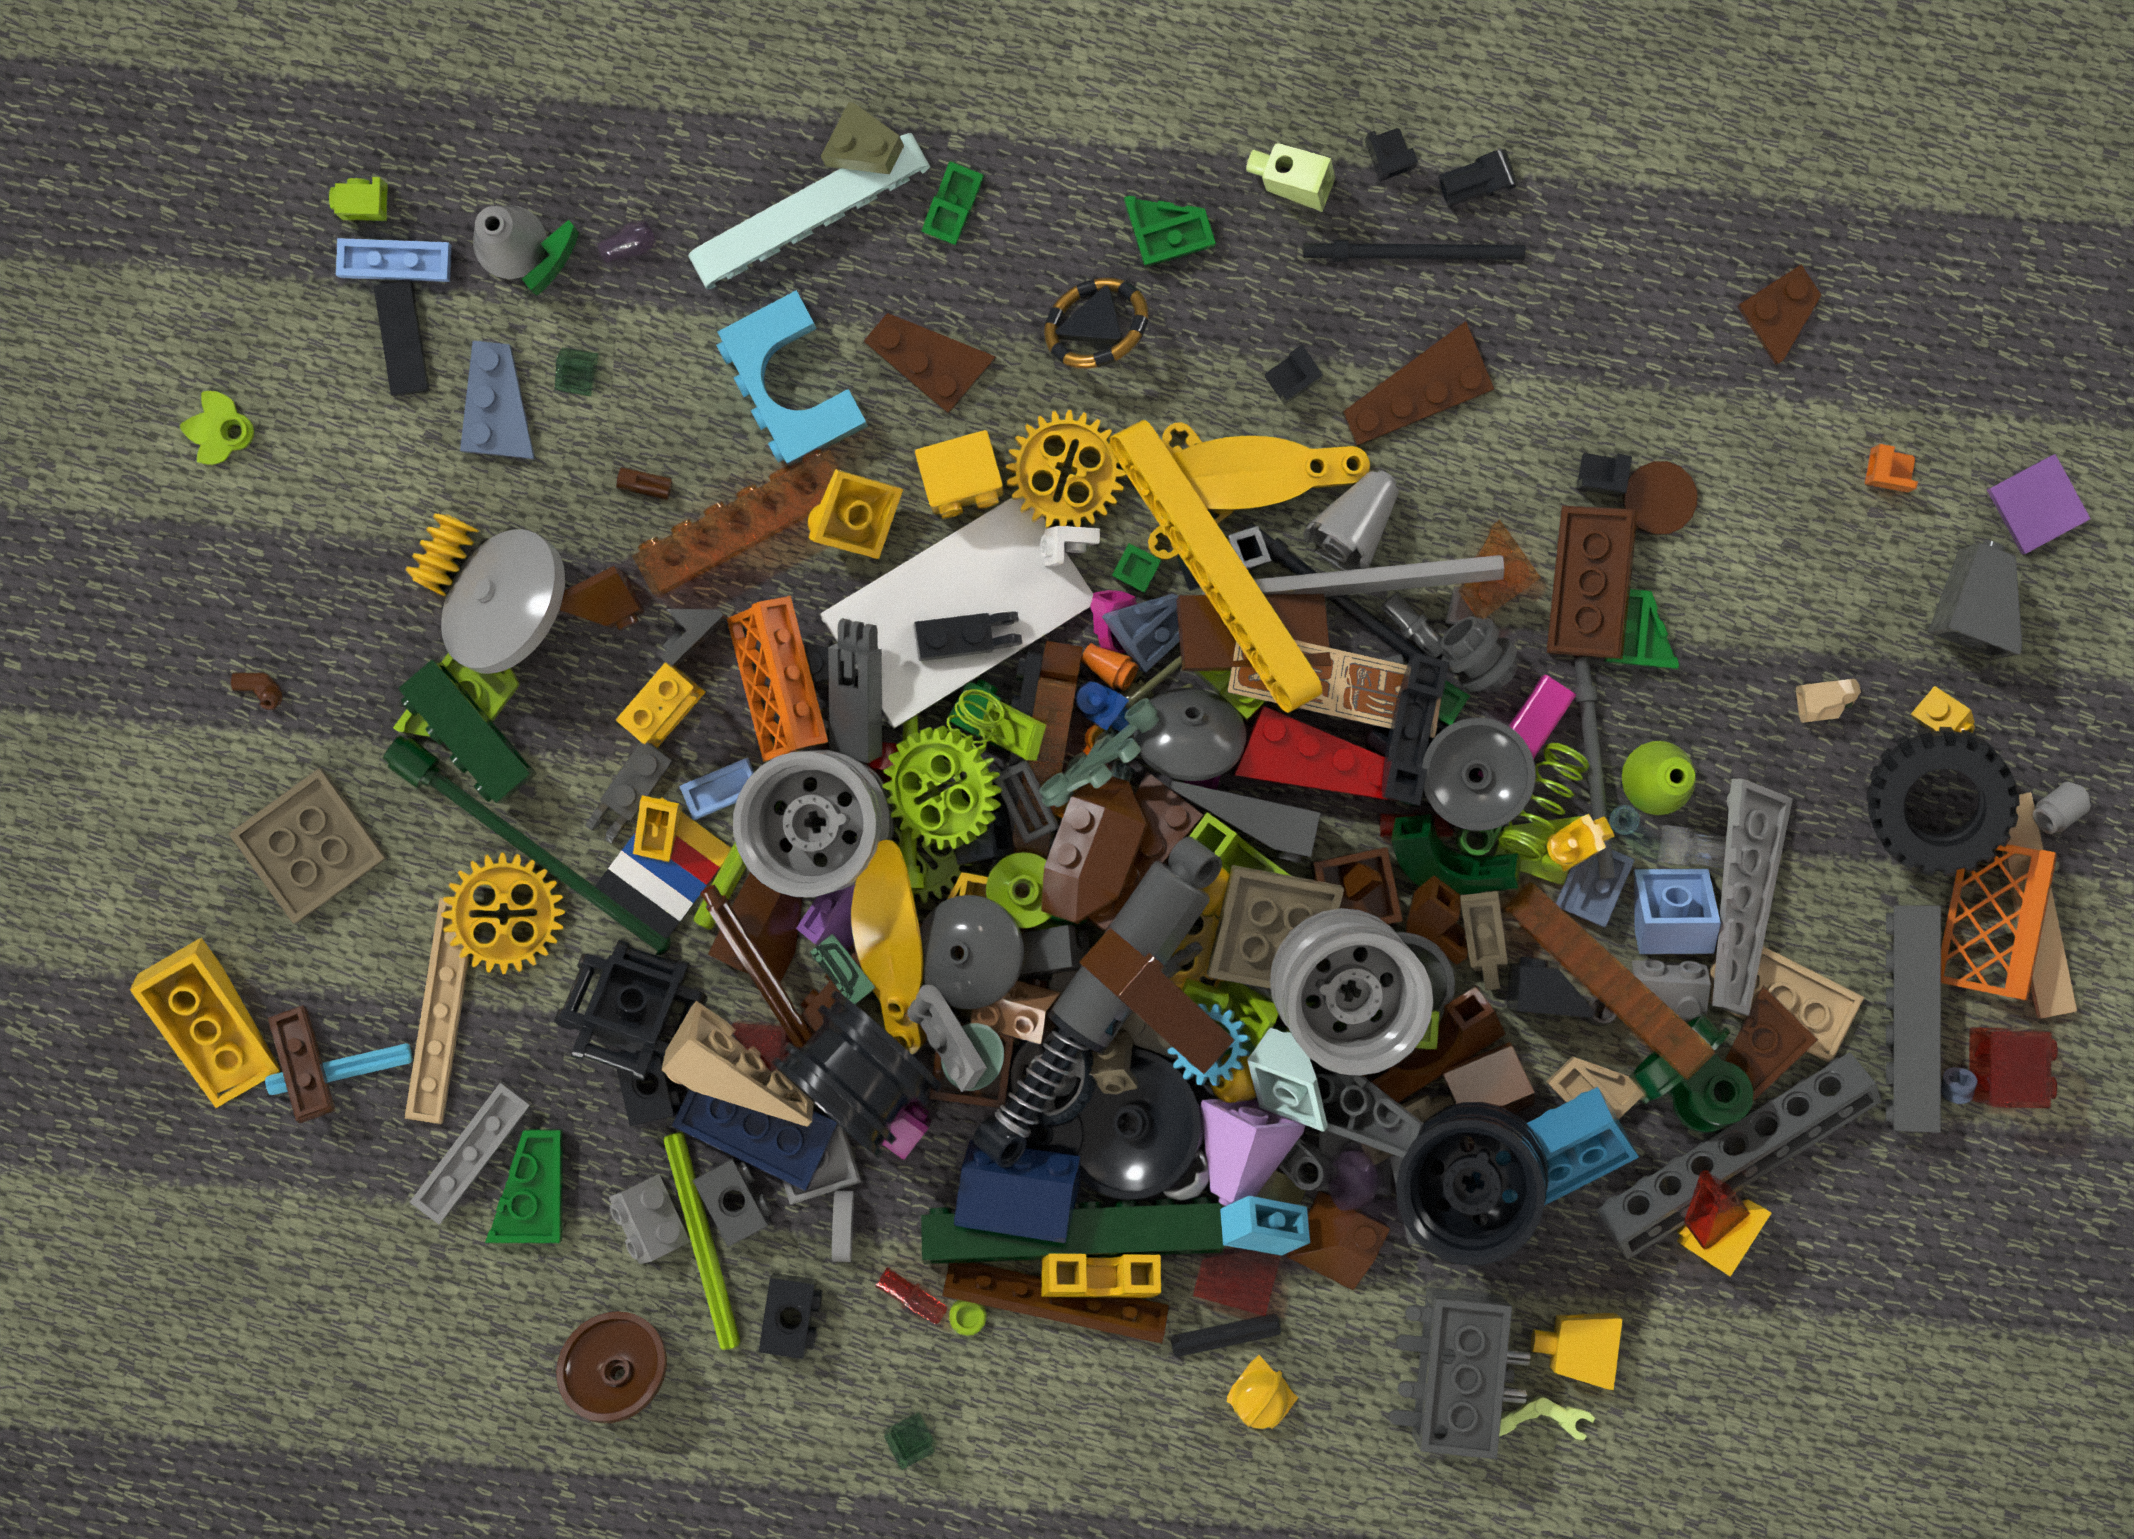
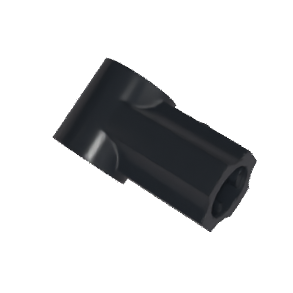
M1506 149L1487 153L1477 158L1475 163L1445 172L1438 177L1440 188L1448 207L1485 194L1487 197L1494 195V191L1505 187L1508 191L1518 185Z

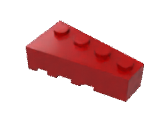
M1265 706L1259 712L1233 774L1235 777L1387 800V798L1382 797L1385 757Z

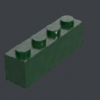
M430 660L398 688L405 696L401 699L403 705L415 717L419 714L428 723L425 729L430 737L439 745L443 742L453 753L450 756L451 761L462 773L465 774L469 771L477 781L474 785L475 789L487 802L491 800L495 803L505 802L537 774L441 660Z

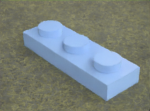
M337 238L336 276L352 279L450 282L452 245L449 242Z

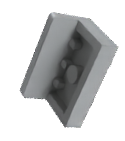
M1656 959L1632 961L1633 982L1630 998V1018L1690 1021L1701 1013L1707 1015L1711 987L1707 965L1693 961H1684L1682 963L1661 962Z
M660 1174L609 1197L612 1204L610 1205L611 1215L615 1222L622 1226L627 1237L625 1241L627 1250L632 1258L637 1259L639 1264L654 1261L690 1242Z

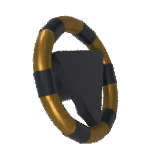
M1097 278L1080 283L1063 294L1050 309L1044 324L1046 345L1056 359L1064 365L1089 369L1114 363L1129 353L1143 337L1148 324V306L1141 291L1127 281L1115 278ZM1112 292L1119 293L1130 301L1135 310V316L1129 332L1124 338ZM1094 295L1060 326L1064 313L1072 304L1079 299ZM1059 339L1089 342L1094 349L1102 351L1091 355L1076 354L1061 344Z

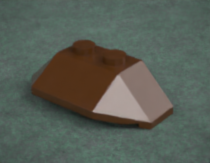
M1112 776L1101 787L1094 788L1091 783H1088L1078 788L1070 797L1044 866L1042 912L1078 924L1086 919L1085 917L1101 910L1121 897L1147 829V823L1129 781Z

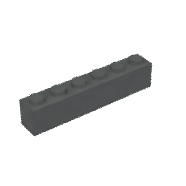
M1894 905V913L1886 912V935H1894V950H1886V972H1894V987H1886V1009L1894 1010V1025L1886 1024V1047H1894V1062H1886V1084H1894V1099H1886V1122H1894V1131L1941 1133V905Z

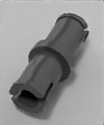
M1398 591L1392 594L1380 608L1403 630L1401 634L1406 639L1410 637L1427 656L1437 658L1441 654L1442 638L1426 622L1428 618L1423 613L1419 615L1401 597Z

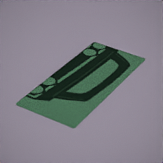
M833 934L810 951V954L839 991L854 1004L875 988Z

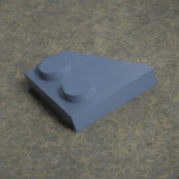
M1170 594L1111 611L1102 616L1128 656H1131L1133 662L1138 664V670L1146 673L1180 641L1177 595Z

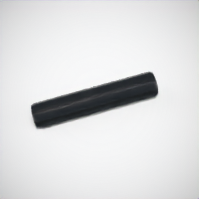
M1272 1313L1175 1334L1171 1336V1344L1174 1355L1181 1357L1278 1336L1281 1334V1327L1277 1314Z

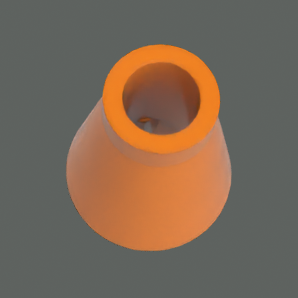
M1092 643L1086 647L1081 657V663L1088 666L1114 690L1120 688L1125 691L1132 684L1139 668L1138 664L1133 662L1131 656L1104 649Z

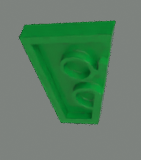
M525 1129L522 1132L508 1173L509 1177L502 1197H500L496 1209L497 1212L485 1243L562 1242L563 1129Z

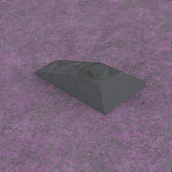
M1310 1059L1317 1078L1328 1125L1326 1130L1404 1158L1411 1143L1422 1133L1424 1123L1363 1075L1339 1074L1323 1068Z

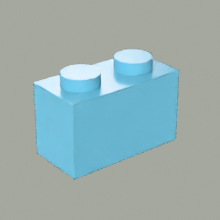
M1247 1196L1220 1209L1223 1245L1282 1256L1310 1243L1308 1213L1305 1206Z

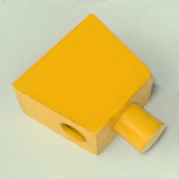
M1615 1313L1556 1315L1554 1332L1533 1330L1531 1352L1551 1354L1550 1368L1557 1374L1608 1390H1614L1623 1319Z

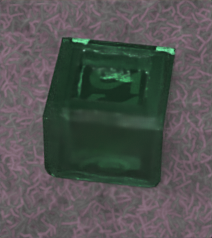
M562 347L556 359L555 390L591 396L599 353Z

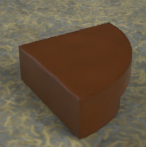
M1351 862L1340 867L1347 896L1350 900H1361L1383 883L1379 873L1365 864Z

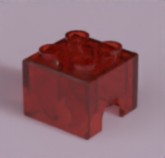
M1971 1027L1969 1031V1071L1976 1076L1978 1081L1971 1101L2002 1108H2050L2051 1099H2055L2057 1096V1081L2054 1076H2051V1064L2057 1058L2058 1047L2056 1040L2052 1039V1033L2025 1027Z

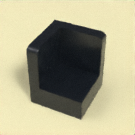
M1399 128L1376 135L1375 131L1367 133L1364 141L1379 182L1415 169L1418 163L1413 148L1407 149Z
M1303 345L1293 350L1287 359L1265 373L1266 380L1284 405L1315 385L1323 377L1322 372Z
M1584 453L1581 458L1576 489L1618 497L1624 495L1627 491L1632 456L1616 454L1613 457Z

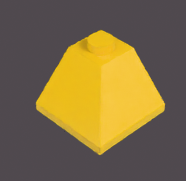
M1749 1199L1713 1206L1678 1228L1677 1233L1680 1236L1677 1242L1731 1277L1768 1220L1771 1212Z

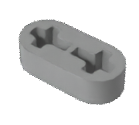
M854 1191L834 1192L832 1262H851Z

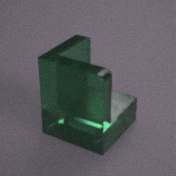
M920 1411L886 1428L884 1438L901 1470L933 1454L937 1445Z

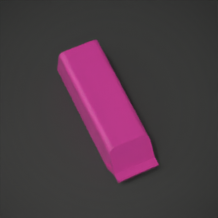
M1548 675L1541 676L1509 724V727L1515 730L1526 742L1533 759L1576 697L1574 692ZM1479 771L1477 775L1483 777L1482 772Z

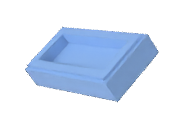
M749 757L679 786L693 820L702 818L737 802L738 795L744 784L754 773Z

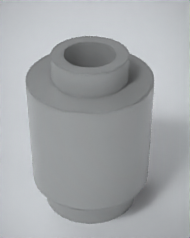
M2064 782L2037 803L2036 809L2033 811L2034 821L2046 833L2062 832L2089 812L2091 807L2089 794L2081 785Z

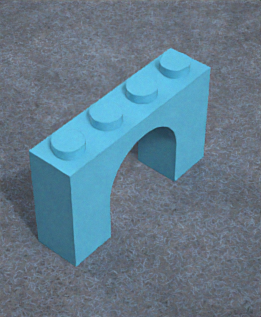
M797 290L718 331L722 342L716 345L725 363L733 362L739 375L733 378L743 397L751 395L757 407L752 409L751 412L761 430L768 427L774 439L768 444L778 463L785 460L789 467L868 427L849 389L806 410L786 409L776 404L768 396L764 376L770 358L783 346L817 329Z

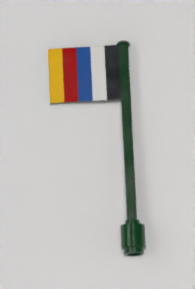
M400 735L393 741L383 756V760L389 763L388 768L416 789L420 788L423 784L426 787L431 785L654 948L657 951L656 955H663L669 950L671 946V938L669 936L701 895L700 893L718 872L731 850V847L681 812L670 862L633 854L635 832L594 886L440 773L441 769L437 767L440 759L412 738L405 739Z

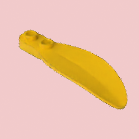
M1268 436L1224 437L1202 442L1172 454V457L1209 510H1242L1265 507L1293 499L1310 488L1354 485L1370 469V461L1367 454L1358 447L1310 449L1293 441ZM1347 459L1356 461V471H1352L1347 467ZM1311 461H1316L1321 465L1320 473H1314L1311 470Z
M886 839L878 843L877 851L868 867L856 879L851 906V926L861 968L875 986L873 992L881 1003L885 1030L913 1055L924 1045L927 1034L922 1026L911 1021L907 1014L908 1008L916 999V995L923 984V948L910 879L903 855L894 841Z

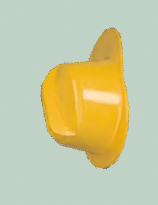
M1260 1355L1250 1362L1227 1395V1402L1233 1406L1235 1413L1242 1419L1244 1424L1258 1429L1268 1427L1273 1429L1281 1422L1298 1399L1283 1379L1282 1372L1273 1371Z

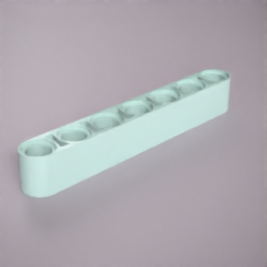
M907 133L900 136L904 148L890 174L841 168L692 250L688 257L705 288L712 289L716 287L715 283L725 277L729 280L747 270L748 264L758 259L762 262L780 252L779 248L789 242L795 244L813 234L812 230L822 224L826 227L845 216L844 212L855 206L857 209L877 199L876 195L886 189L892 191L910 181L909 177L919 171L922 174L930 168V165L913 134Z

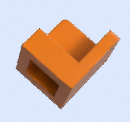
M1884 444L1871 448L1865 485L1907 493L1917 489L1918 481L1911 480L1915 463L1913 455L1894 452L1895 446Z

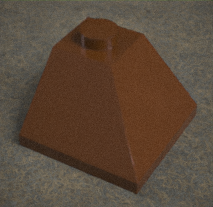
M615 566L564 590L559 609L561 612L609 628L617 626L619 631L638 623L637 615L644 612L626 573Z
M1319 1191L1308 1212L1310 1243L1288 1252L1286 1257L1354 1290L1374 1263L1390 1227L1385 1222L1323 1191Z

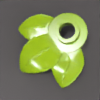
M203 391L201 393V403L205 413L192 416L180 424V429L186 437L200 445L197 453V462L206 465H216L224 462L232 451L246 448L254 437L252 422L237 412L235 403L231 398L216 391ZM236 425L240 426L242 430L241 435L236 439H232L230 437V429Z

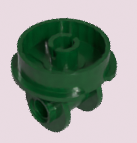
M1701 1013L1667 1037L1629 1076L1644 1094L1640 1099L1641 1102L1646 1104L1668 1093L1673 1099V1107L1680 1121L1688 1128L1702 1133L1719 1130L1725 1125L1736 1123L1744 1118L1753 1103L1752 1084L1741 1068L1733 1063L1722 1061L1714 1052L1728 1037L1730 1031L1727 1028L1719 1031L1707 1016Z

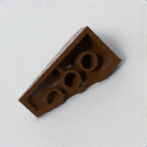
M787 838L781 840V849L784 852H790L793 845ZM750 872L732 908L781 983L796 952L798 936L796 927L800 921L803 897H793L776 892L761 883ZM719 930L708 955L749 974L722 931Z

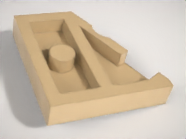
M1574 1056L1546 1081L1566 1103L1575 1099L1579 1094L1598 1087L1618 1119L1644 1095L1629 1076Z

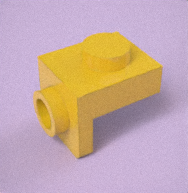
M1936 686L1931 689L1911 713L1914 720L1923 727L1929 728L1930 731H1939L1941 726L1952 727L1955 732L1961 733L1962 730L1973 733L1975 728L1971 709Z

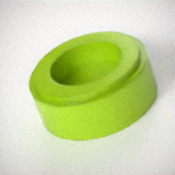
M957 1300L952 1305L949 1313V1321L952 1328L957 1333L966 1336L978 1333L984 1327L987 1317L984 1305Z

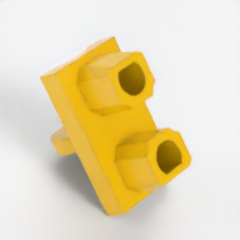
M1587 814L1548 837L1547 851L1551 859L1560 864L1563 871H1567L1605 849L1604 842L1613 838L1614 833L1605 817L1593 821L1590 815Z

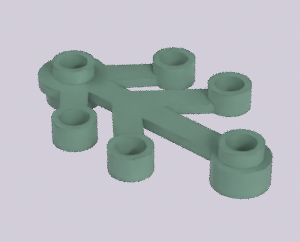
M1148 698L1142 699L1126 712L1124 718L1129 724L1117 734L1112 727L1108 728L1107 731H1103L1095 739V744L1088 755L1085 752L1077 754L1068 762L1064 773H1058L1047 780L1039 790V793L1043 796V804L1046 807L1053 805L1060 807L1070 800L1074 790L1088 783H1091L1094 788H1099L1112 777V772L1105 765L1106 763L1118 757L1123 763L1134 759L1140 753L1141 747L1133 738H1127L1137 729L1141 733L1150 730L1159 721L1156 715L1158 710Z

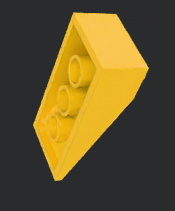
M202 937L137 974L130 991L215 1108L265 1081L267 1076L280 1072L279 1065L227 973ZM231 1087H234V1088H232L231 1090L227 1091L226 1093H224V1094H222V1095H220V1096H218V1094H217V1093H220V1092H222V1091H224V1090H227V1089H229V1088H231Z

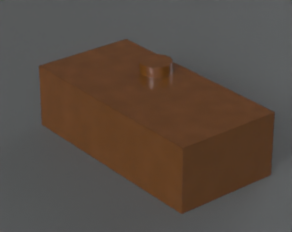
M1112 928L1107 930L1079 962L1203 1074L1211 1068L1234 1042V1039L1162 973L1166 967L1151 953L1144 957Z

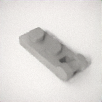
M924 985L920 988L916 999L908 1008V1017L911 1021L922 1026L927 1034L930 1045L936 1049L946 1066L948 1075L955 1080L961 1092L974 1088L987 1067L941 992L933 985Z

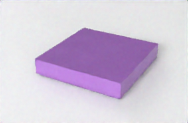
M2056 454L1987 489L2022 555L2091 519Z

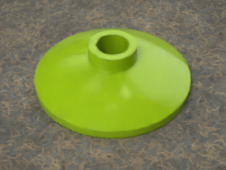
M1026 852L1011 854L1000 860L991 870L986 883V897L1003 906L1014 918L1019 928H1030L1040 925L1052 916L1041 911L1043 874L1047 860L1036 854ZM1018 884H1025L1028 887L1029 892L1025 898H1020L1016 895L1015 888Z

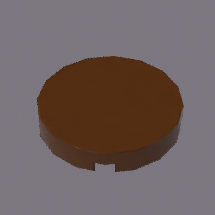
M1653 461L1639 467L1629 477L1627 491L1622 495L1624 509H1635L1638 511L1636 526L1638 530L1650 535H1667L1683 528L1692 519L1697 507V489L1692 477L1681 466L1668 461Z

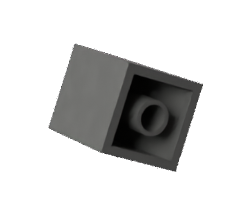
M1989 540L1959 549L1927 633L1996 659L2020 655L2022 636L2016 556L2006 553L2004 545Z

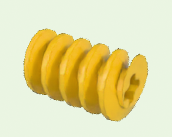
M435 513L433 518L440 527L426 528V531L433 540H420L419 542L426 551V554L413 553L412 557L419 564V567L407 566L405 570L413 578V581L446 597V593L439 585H452L453 580L446 574V571L459 572L460 568L453 561V558H466V553L459 546L460 544L472 546L474 542L466 533L467 531L479 532V530L448 514Z

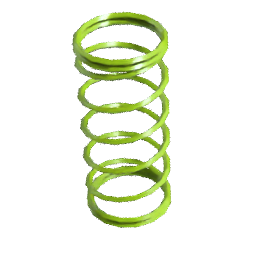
M977 689L966 690L959 697V702L955 704L957 714L950 715L947 718L946 724L948 728L946 730H954L950 726V720L959 717L964 723L979 729L983 740L973 741L972 747L976 748L974 743H983L985 751L987 741L991 740L995 734V728L1004 720L1005 712L1003 706L990 693ZM972 694L988 699L997 707L1000 713L999 720L993 721L989 713L982 706L964 700V697ZM964 703L981 709L991 722L976 718L966 709ZM958 706L960 707L961 712H962L965 716L960 715V713H959V711H958ZM982 729H992L991 734L986 738ZM960 732L961 740L967 737L964 733ZM943 759L948 764H945V766L951 770V763ZM966 773L965 777L961 779L959 774L953 777L956 782L945 781L943 784L955 785L966 779L968 775ZM917 774L918 782L922 786V780ZM934 789L928 791L933 796L941 793Z
M1560 743L1546 744L1543 753L1547 761L1535 765V773L1538 777L1535 778V782H1542L1552 791L1562 796L1574 797L1573 792L1557 782L1543 779L1538 773V767L1549 764L1562 775L1580 781L1583 779L1580 773L1587 772L1589 768L1587 759L1566 745ZM1549 749L1559 750L1571 755L1584 767L1565 763L1566 765L1558 763L1555 759H1559ZM1558 767H1561V768H1563V769H1565V770L1571 771V772H1573L1574 774H1576L1578 777L1572 776V775H1570V774L1564 772L1563 770H1561V769L1558 768ZM1550 784L1555 785L1561 789H1564L1569 794L1561 792L1560 790L1554 788ZM1532 793L1530 799H1534L1545 809L1556 814H1565V810L1558 804L1548 799L1534 796ZM1543 802H1546V803H1548V804H1550V805H1552V806L1558 808L1560 811L1555 810V809H1553V808L1547 806V805L1544 804ZM1524 810L1518 815L1525 816L1529 821L1544 830L1556 831V827L1552 823L1541 817L1528 814ZM1534 819L1539 820V821H1541V822L1547 824V825L1550 826L1551 828L1546 827V826H1544V825L1538 823V822L1535 821ZM1510 821L1509 825L1512 830L1500 832L1498 836L1499 843L1512 854L1518 853L1520 858L1529 861L1541 860L1543 857L1541 849H1546L1547 844L1536 836L1518 831ZM1503 837L1516 840L1528 846L1537 855L1514 847ZM1527 837H1529V838H1531V839H1533V840H1536L1537 842L1541 843L1542 845L1533 842L1532 840L1528 839Z

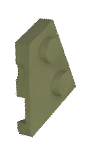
M849 102L823 150L821 158L827 167L890 174L904 148V144L898 134L855 103Z

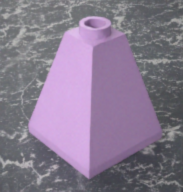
M1220 1099L1202 1100L1200 1107L1204 1124V1141L1210 1189L1212 1193L1219 1196V1203L1227 1206L1247 1196L1256 1197L1303 1134L1305 1125L1259 1108L1258 1100L1256 1099L1236 1103H1226Z

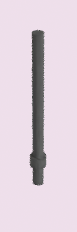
M1579 657L1574 659L1577 687L1574 688V693L1576 694L1575 703L1580 705L1585 756L1589 763L1587 773L1593 821L1601 817H1605L1608 821L1594 703L1598 701L1597 688L1595 685H1592L1589 657ZM1611 839L1604 842L1606 848L1597 853L1600 880L1615 878Z

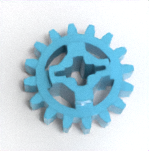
M1199 1004L1198 1006L1208 1016L1224 1024L1231 1034L1229 1035L1234 1039V1042L1226 1049V1051L1232 1049L1228 1061L1222 1065L1221 1058L1225 1054L1224 1052L1211 1068L1203 1074L1173 1047L1167 1051L1168 1054L1178 1055L1179 1059L1174 1062V1068H1186L1183 1074L1184 1079L1189 1080L1194 1075H1197V1085L1204 1086L1207 1077H1209L1212 1085L1218 1086L1221 1075L1228 1081L1234 1079L1231 1072L1232 1068L1244 1069L1239 1058L1240 1056H1250V1052L1242 1048V1043L1248 1042L1251 1039L1250 1036L1240 1035L1239 1031L1245 1026L1244 1021L1232 1022L1235 1015L1234 1011L1228 1010L1224 1015H1221V1005L1214 1004L1211 1012H1208L1205 1004Z

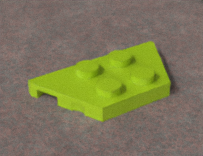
M449 652L442 661L492 721L495 720L520 686L512 668L491 674L475 672L455 661ZM407 709L393 727L399 732L430 737L425 729L428 723L420 714L415 717Z

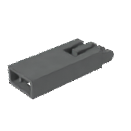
M841 618L837 626L838 643L828 647L830 750L846 754L858 761L870 763L882 756V649H878V629L876 625H864L863 622L859 621L852 623L850 619ZM855 664H858V671L855 670ZM856 676H858V688L855 685Z

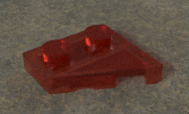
M1247 1250L1202 1259L1192 1296L1265 1316L1281 1255Z

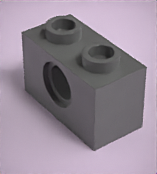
M736 1157L725 1161L693 1180L728 1247L767 1227L771 1222L769 1215L773 1213L765 1195L762 1193L757 1196L751 1182L755 1181V1176L749 1164L745 1161L740 1163ZM730 1190L740 1191L745 1197L744 1207L738 1209L731 1207L726 1200L727 1192Z

